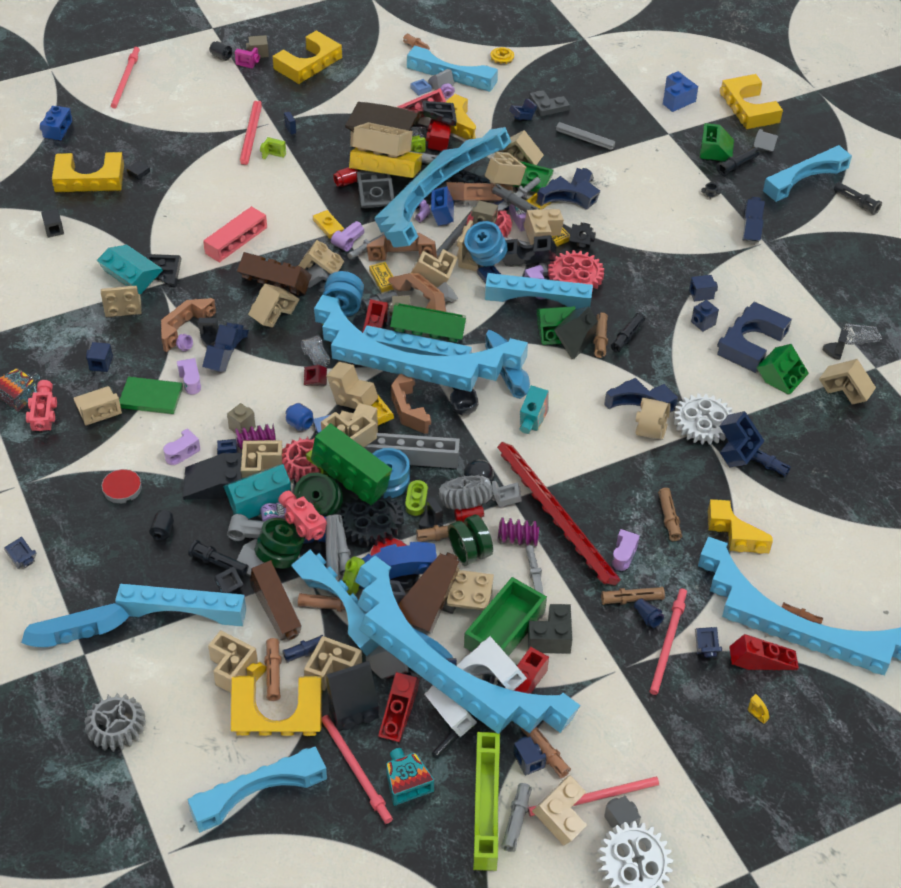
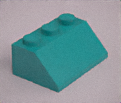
M127 244L109 247L97 259L103 270L125 286H137L138 294L140 295L163 271L161 267Z
M284 464L224 485V489L234 515L241 514L250 519L261 514L260 509L263 505L279 503L280 495L285 491H291V483Z

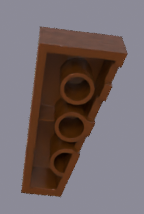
M243 252L237 272L242 275L241 278L251 281L256 279L259 284L269 283L279 288H285L294 295H299V293L306 294L312 276L301 266L296 265L294 267L285 262L281 265L282 263L269 258L266 261V258L246 252Z

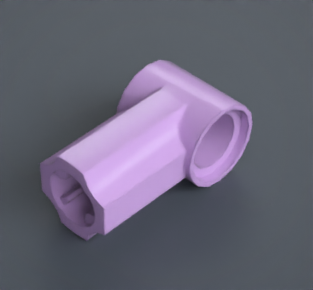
M356 221L342 232L336 231L331 238V243L344 251H349L354 241L364 234V228L361 223Z

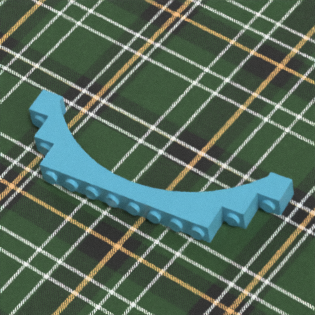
M506 127L490 129L482 138L469 139L459 148L443 150L374 218L381 233L384 232L387 240L391 241L393 247L410 246L418 238L417 232L410 220L418 205L432 190L465 167L499 150H504L511 143Z
M322 295L314 308L315 322L324 324L322 326L324 340L332 342L331 351L333 359L390 373L404 374L407 377L471 392L478 377L496 381L503 366L521 370L527 358L528 342L511 338L509 342L497 347L464 355L431 356L404 352L381 344L358 330L341 311L339 298Z
M711 537L707 538L698 566L715 572L710 591L728 598L722 617L884 676L892 657L901 660V627L882 631H854L825 626L799 617L765 597L744 577L727 550L728 543Z
M374 556L360 567L355 582L365 589L362 591L357 606L367 612V614H365L359 630L499 734L511 721L528 733H531L542 720L561 733L573 720L581 705L564 693L561 695H537L509 690L479 679L443 658L416 633L401 612L390 585L389 572L392 567L377 556Z

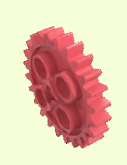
M573 250L571 254L566 251V255L560 253L559 257L556 256V261H550L548 276L549 280L591 284L593 288L598 289V285H601L604 279V268H602L603 264L599 263V259L594 260V255L589 257L588 252L583 255L582 251L576 253Z

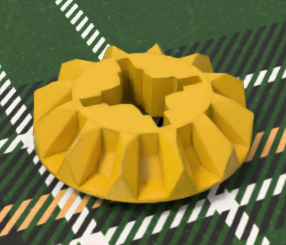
M505 47L495 48L490 53L491 60L495 63L507 64L514 59V52Z

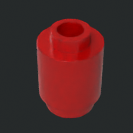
M348 167L333 174L335 184L344 187L357 182V169Z
M482 505L468 509H454L456 521L460 520L463 523L465 518L474 514L479 515L481 518L484 517Z

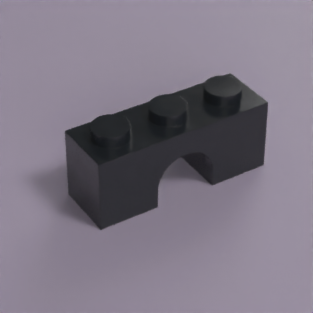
M551 235L534 237V244L523 245L518 239L506 240L507 252L502 259L505 266L556 261V244Z

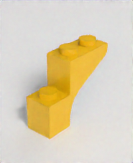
M454 94L446 101L447 103H454L457 119L456 126L448 124L451 129L450 133L467 140L476 139V125L466 114L468 112V99Z
M710 499L708 530L728 532L729 551L759 554L770 553L773 538L770 534L737 518L731 509L730 501Z

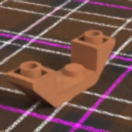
M447 182L453 200H502L501 197L492 193L494 186H496L492 183ZM500 184L505 189L513 191V186Z
M417 233L418 238L410 246L393 247L391 241L387 240L386 236L383 235L367 244L369 261L386 260L387 252L419 251V256L425 251L437 258L435 241L425 235Z
M420 273L403 274L390 277L387 280L395 290L400 292L409 291L411 287L420 290L423 296L430 300L426 308L446 312L444 293Z
M214 299L186 300L161 320L162 343L165 352H168L177 345V330L185 322L189 321L193 316L198 319L210 318L216 313Z
M399 374L391 385V398L402 425L426 434L429 431V425H431L430 415L426 414L424 407L411 409L410 404H406L405 394L413 393L415 378Z

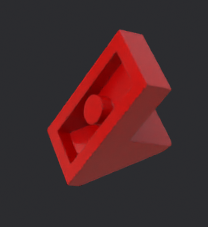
M370 299L363 332L366 325L383 329L384 323H387L388 318L387 302Z

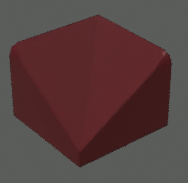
M321 365L304 367V385H326L327 368Z

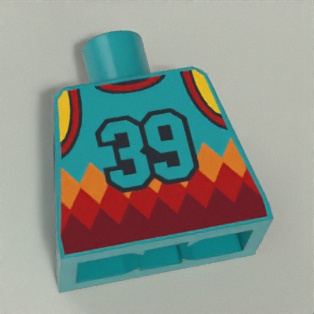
M530 386L520 410L521 426L519 429L521 432L529 434L531 429L539 430L549 409L548 390Z
M396 748L390 752L392 761L386 763V775L394 806L434 792V779L416 753L405 756L402 748Z

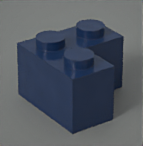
M742 411L729 414L719 425L728 439V443L721 450L720 454L729 468L746 465L764 442V439L747 413Z

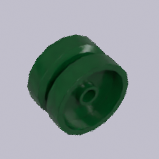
M319 472L309 473L296 483L294 489L296 499L304 496L308 502L313 504L315 510L324 517L335 515L340 509L343 502V492L340 485L329 476Z
M474 514L465 518L464 523L459 520L448 525V537L451 547L462 565L467 566L476 562L477 557L482 560L493 555L491 535L479 515Z
M268 519L263 522L254 548L255 554L264 563L271 560L275 568L292 567L291 565L299 557L305 536L300 537L296 531V526L293 523L288 524L286 519Z

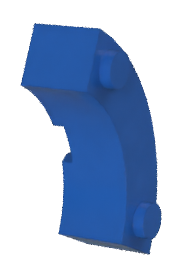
M410 542L408 546L397 547L396 544L380 548L381 552L372 556L368 554L362 559L366 563L374 556H377L392 567L389 572V579L410 574L423 575L437 558L434 543Z

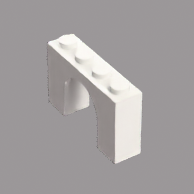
M491 637L480 643L473 652L464 657L457 665V667L475 677L481 674H491L497 677L509 690L516 689L527 679ZM431 686L424 694L460 737L477 723L466 709L435 686Z

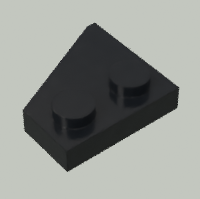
M422 101L423 116L456 126L457 119L454 103Z
M146 254L147 259L163 269L156 279L176 288L182 260L181 256Z

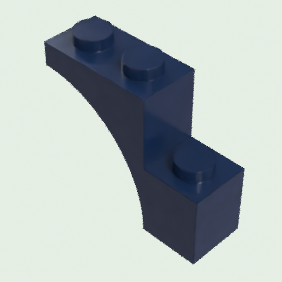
M559 176L555 180L552 179L546 187L539 189L536 203L542 206L553 201H567L587 210L597 202L600 190L586 179L573 186L562 176Z
M751 197L745 202L742 240L761 241L765 201H761L759 197Z
M227 322L226 325L219 324L214 346L207 345L202 367L226 372L228 362L235 347L243 338L248 337L249 330L243 329L244 325Z
M635 377L615 388L609 389L606 392L604 405L608 409L621 405L641 406L642 398L670 403L671 413L675 411L678 397L665 384L654 387L649 391Z

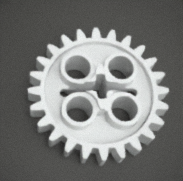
M698 393L697 398L690 395V399L684 397L683 402L679 401L678 406L675 407L674 425H677L676 430H681V436L687 434V440L694 438V443L698 440L701 441L702 445L705 441L711 445L712 440L719 443V439L724 441L726 438L719 425L729 414H733L731 413L732 407L727 408L728 403H721V398L715 400L714 395L711 398H708L707 394L701 397Z
M636 821L631 822L630 826L627 822L621 824V828L617 825L613 828V832L609 831L606 833L608 839L601 840V844L604 847L597 850L603 857L598 858L597 862L603 863V867L599 868L598 872L606 873L602 881L610 880L608 888H665L662 882L666 883L670 880L665 874L673 871L667 867V864L672 863L673 860L667 858L666 855L672 851L664 849L667 841H659L661 833L654 835L653 826L645 830V823L640 824L637 828ZM639 841L645 844V852L640 850L638 846ZM617 846L624 850V857L618 855ZM632 858H633V859H637V860H638V863H637V862H634V863H633V862H632ZM646 864H648V865H650V866L652 867V869H653V874H652V875H649V874L646 872V870H645ZM624 870H628L631 873V881L624 877Z

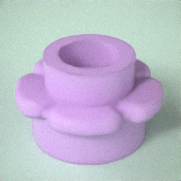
M447 83L441 86L445 98H450L454 95L455 88L451 84Z
M180 334L176 340L177 347L182 351L191 349L193 346L192 337L187 334Z

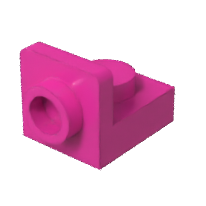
M254 48L251 52L236 49V65L253 69L256 63L259 62L258 48Z

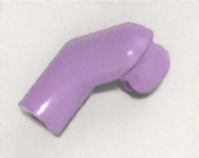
M425 200L418 205L420 212L415 216L418 222H422L431 212L429 204Z

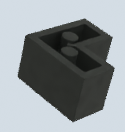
M550 604L548 621H529L528 650L532 647L541 653L571 654L573 640L571 604Z

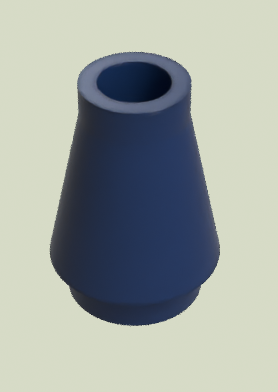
M639 599L634 604V608L647 626L654 628L662 623L664 615L661 609L651 605L644 599Z

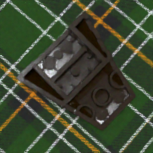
M357 102L345 128L354 133V127L369 122L411 131L413 125L418 124L423 111L376 103Z

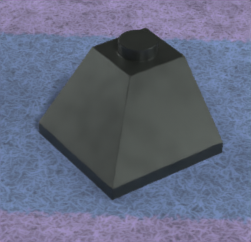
M589 306L575 309L554 329L571 359H575L595 338L598 321Z

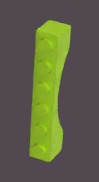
M477 732L473 870L497 871L500 733Z

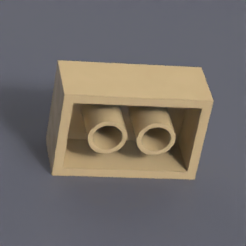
M368 122L354 127L352 147H357L359 151L371 150L374 154L380 155L385 153L388 154V157L397 158L399 155H404V153L411 151L413 131Z

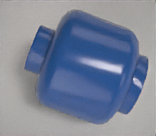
M301 403L290 405L286 410V422L298 431L307 430L314 422L313 412Z

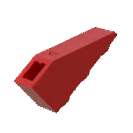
M430 119L426 141L429 142L428 148L440 151L447 150L451 131L448 124Z
M747 634L742 635L729 646L732 665L748 670L799 669L795 650Z
M530 647L517 665L527 679L513 691L531 694L548 671L549 656Z
M398 672L395 673L379 737L400 742L415 702L420 679Z

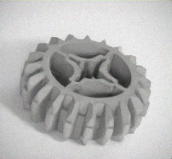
M470 475L446 481L439 488V497L442 505L446 508L453 510L468 509L487 503L492 497L493 489L489 478Z
M118 693L112 698L108 694L106 700L99 698V704L92 703V710H87L88 717L85 718V730L89 740L94 742L97 747L102 746L104 750L110 747L113 752L116 747H120L123 750L126 744L132 746V740L139 741V734H143V727L146 724L142 705L139 702L136 703L134 697L129 699L127 694L120 697ZM125 713L130 714L133 717L132 720L128 719ZM99 724L106 728L105 732L98 728Z

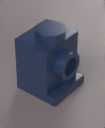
M531 737L520 738L514 743L513 755L525 776L545 768L546 755L545 753L542 754L537 743L534 744Z

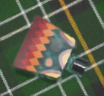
M14 369L1 376L0 399L19 412L28 403V398H32L33 393L37 392L35 382L40 379L38 372L33 369L25 374L20 369Z

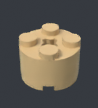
M642 398L641 411H637L636 422L639 423L636 427V435L663 439L668 426L666 422L670 415V403Z

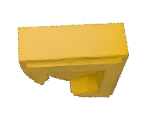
M261 662L257 664L252 663L247 667V675L256 676L257 681L265 673L267 666Z
M755 694L750 699L747 710L764 724L769 720V712L764 702Z

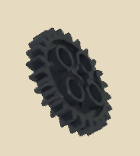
M384 494L372 506L362 501L359 496L357 500L351 498V503L346 502L345 508H341V513L339 514L342 516L346 538L351 537L352 542L358 540L359 545L366 542L367 546H369L371 542H374L375 546H377L378 541L385 544L386 538L393 540L392 535L398 536V530H402V524H404L401 505H397V500L391 501V496L384 498Z

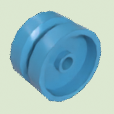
M489 221L478 222L465 235V246L474 262L478 265L485 267L493 266L505 257L507 243L495 223Z
M345 271L334 272L328 276L325 282L323 295L339 298L341 311L346 317L352 316L360 308L364 284L355 274Z
M382 448L372 453L392 468L384 498L388 496L394 498L407 491L410 484V463L407 455L394 448Z

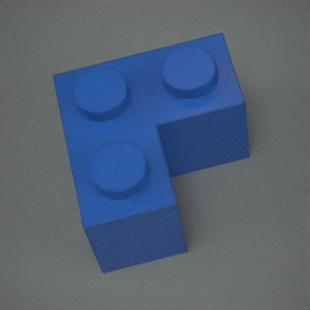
M679 71L666 77L663 105L674 112L696 102L699 86Z

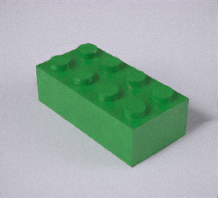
M395 303L390 327H394V331L404 332L406 329L411 330L412 334L422 336L423 333H427L432 338L440 339L441 336L448 337V341L458 342L459 339H463L466 315Z
M331 423L315 436L311 461L317 467H321L330 477L337 479L346 489L353 491L362 501L367 502L371 506L386 492L392 472L391 467Z
M511 577L464 633V648L473 652L480 643L491 637L509 657L528 633L529 621H538L545 612L547 596Z

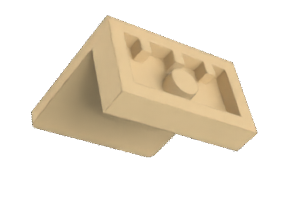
M470 220L468 225L464 226L462 236L458 237L457 247H459L456 257H458V267L477 272L481 265L474 262L464 243L467 231L473 226V221Z
M316 240L298 266L309 269L315 262L332 274L339 271L344 260L339 254L328 249L326 244Z
M137 286L101 289L105 317L142 314L141 296L138 294Z
M109 386L74 397V402L85 426L122 413L119 398L116 393H112Z
M459 570L449 592L447 605L484 610L490 603L494 574Z

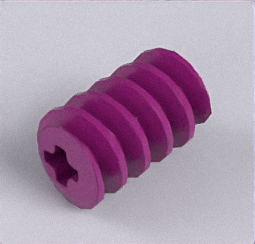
M274 423L272 424V429H270L268 424H265L264 430H262L260 425H257L256 431L252 426H250L249 432L246 431L245 427L242 428L241 433H239L237 428L235 429L237 446L241 451L243 449V441L276 440Z
M501 517L498 540L501 537L502 542L506 543L509 538L510 543L513 544L515 539H517L519 545L525 540L527 546L533 541L534 546L537 547L539 527H537L536 521H533L532 525L529 526L528 520H525L524 524L521 525L520 519H517L516 523L513 524L512 518H509L508 522L505 523L504 517Z

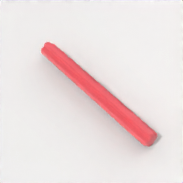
M255 100L252 105L240 156V163L242 165L249 163L262 108L261 101Z

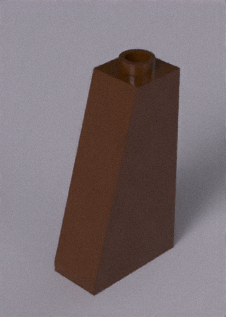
M449 552L446 555L440 553L400 601L398 606L409 624L430 633L433 632L462 565L458 561V556Z
M271 560L251 568L250 585L280 640L296 638L301 632L302 625Z

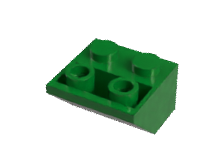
M704 123L700 158L725 162L729 157H733L734 139L721 125Z
M575 306L537 309V324L542 345L562 343L554 329L575 310Z
M792 344L775 347L757 367L765 383L786 394H791L809 374Z

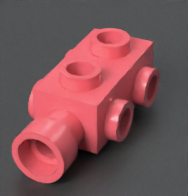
M48 380L39 381L37 383V392L33 393L32 398H28V407L31 410L26 412V422L30 423L32 431L51 430L52 422H55L54 408H57V398L53 397V384Z
M289 490L282 493L278 501L286 508L285 519L287 523H293L296 526L298 535L300 537L305 536L308 541L313 538L315 540L321 539L327 525L324 516L320 515L315 510L313 504L308 502L304 496L296 499V496Z

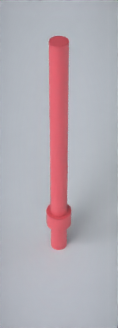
M134 47L133 52L128 57V64L111 103L112 108H117L132 68L137 63L140 51L138 47Z
M679 589L677 599L673 602L671 609L673 613L650 688V693L653 695H657L659 692L681 614L684 613L686 606L684 602L687 595V590Z
M329 715L323 716L322 722L370 798V804L374 811H378L385 824L390 823L393 818L385 806V800L381 795L377 794Z
M656 776L586 793L573 806L658 786L659 780ZM532 806V807H529V808H528V809H529V810H528V814H529L530 817H531V816H535V814L532 812V810H533L536 806Z

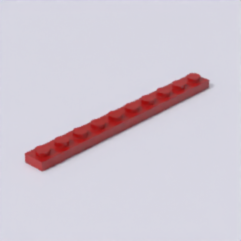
M501 442L497 446L501 452V457L512 465V471L522 478L521 482L526 487L531 489L532 496L543 504V510L554 518L553 522L559 528H562L565 532L564 536L576 546L575 550L586 558V564L597 572V577L602 583L616 586L621 581L618 575L514 446Z

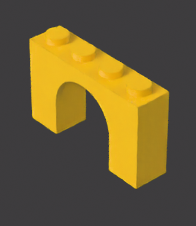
M316 30L306 36V50L316 56L298 58L282 50L273 56V69L300 84L341 59L342 45Z
M757 74L722 80L720 87L721 96H723L733 110V113L736 114L740 123L746 129L780 123L783 109L777 101L753 104L743 100L744 98L760 95L762 81Z
M355 147L350 152L349 168L414 178L421 170L423 154L406 152L402 156L392 158L374 154L371 150L359 151Z
M122 152L105 153L103 167L91 174H80L74 171L75 163L72 153L56 154L52 175L55 192L118 191L122 189L124 171Z
M256 676L232 677L231 731H236V735H250V731H259V735L262 736L272 735V732H281L283 736H292L294 732H303L304 736H315L316 732L322 730V676L299 677L297 708L292 716L284 720H271L259 711L256 704Z

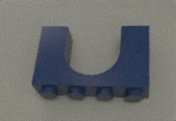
M754 301L749 307L745 308L743 315L736 319L734 326L728 328L725 337L719 339L717 355L756 373L758 365L766 357L767 350L749 342L743 335L749 332H759L781 342L789 332L792 319Z

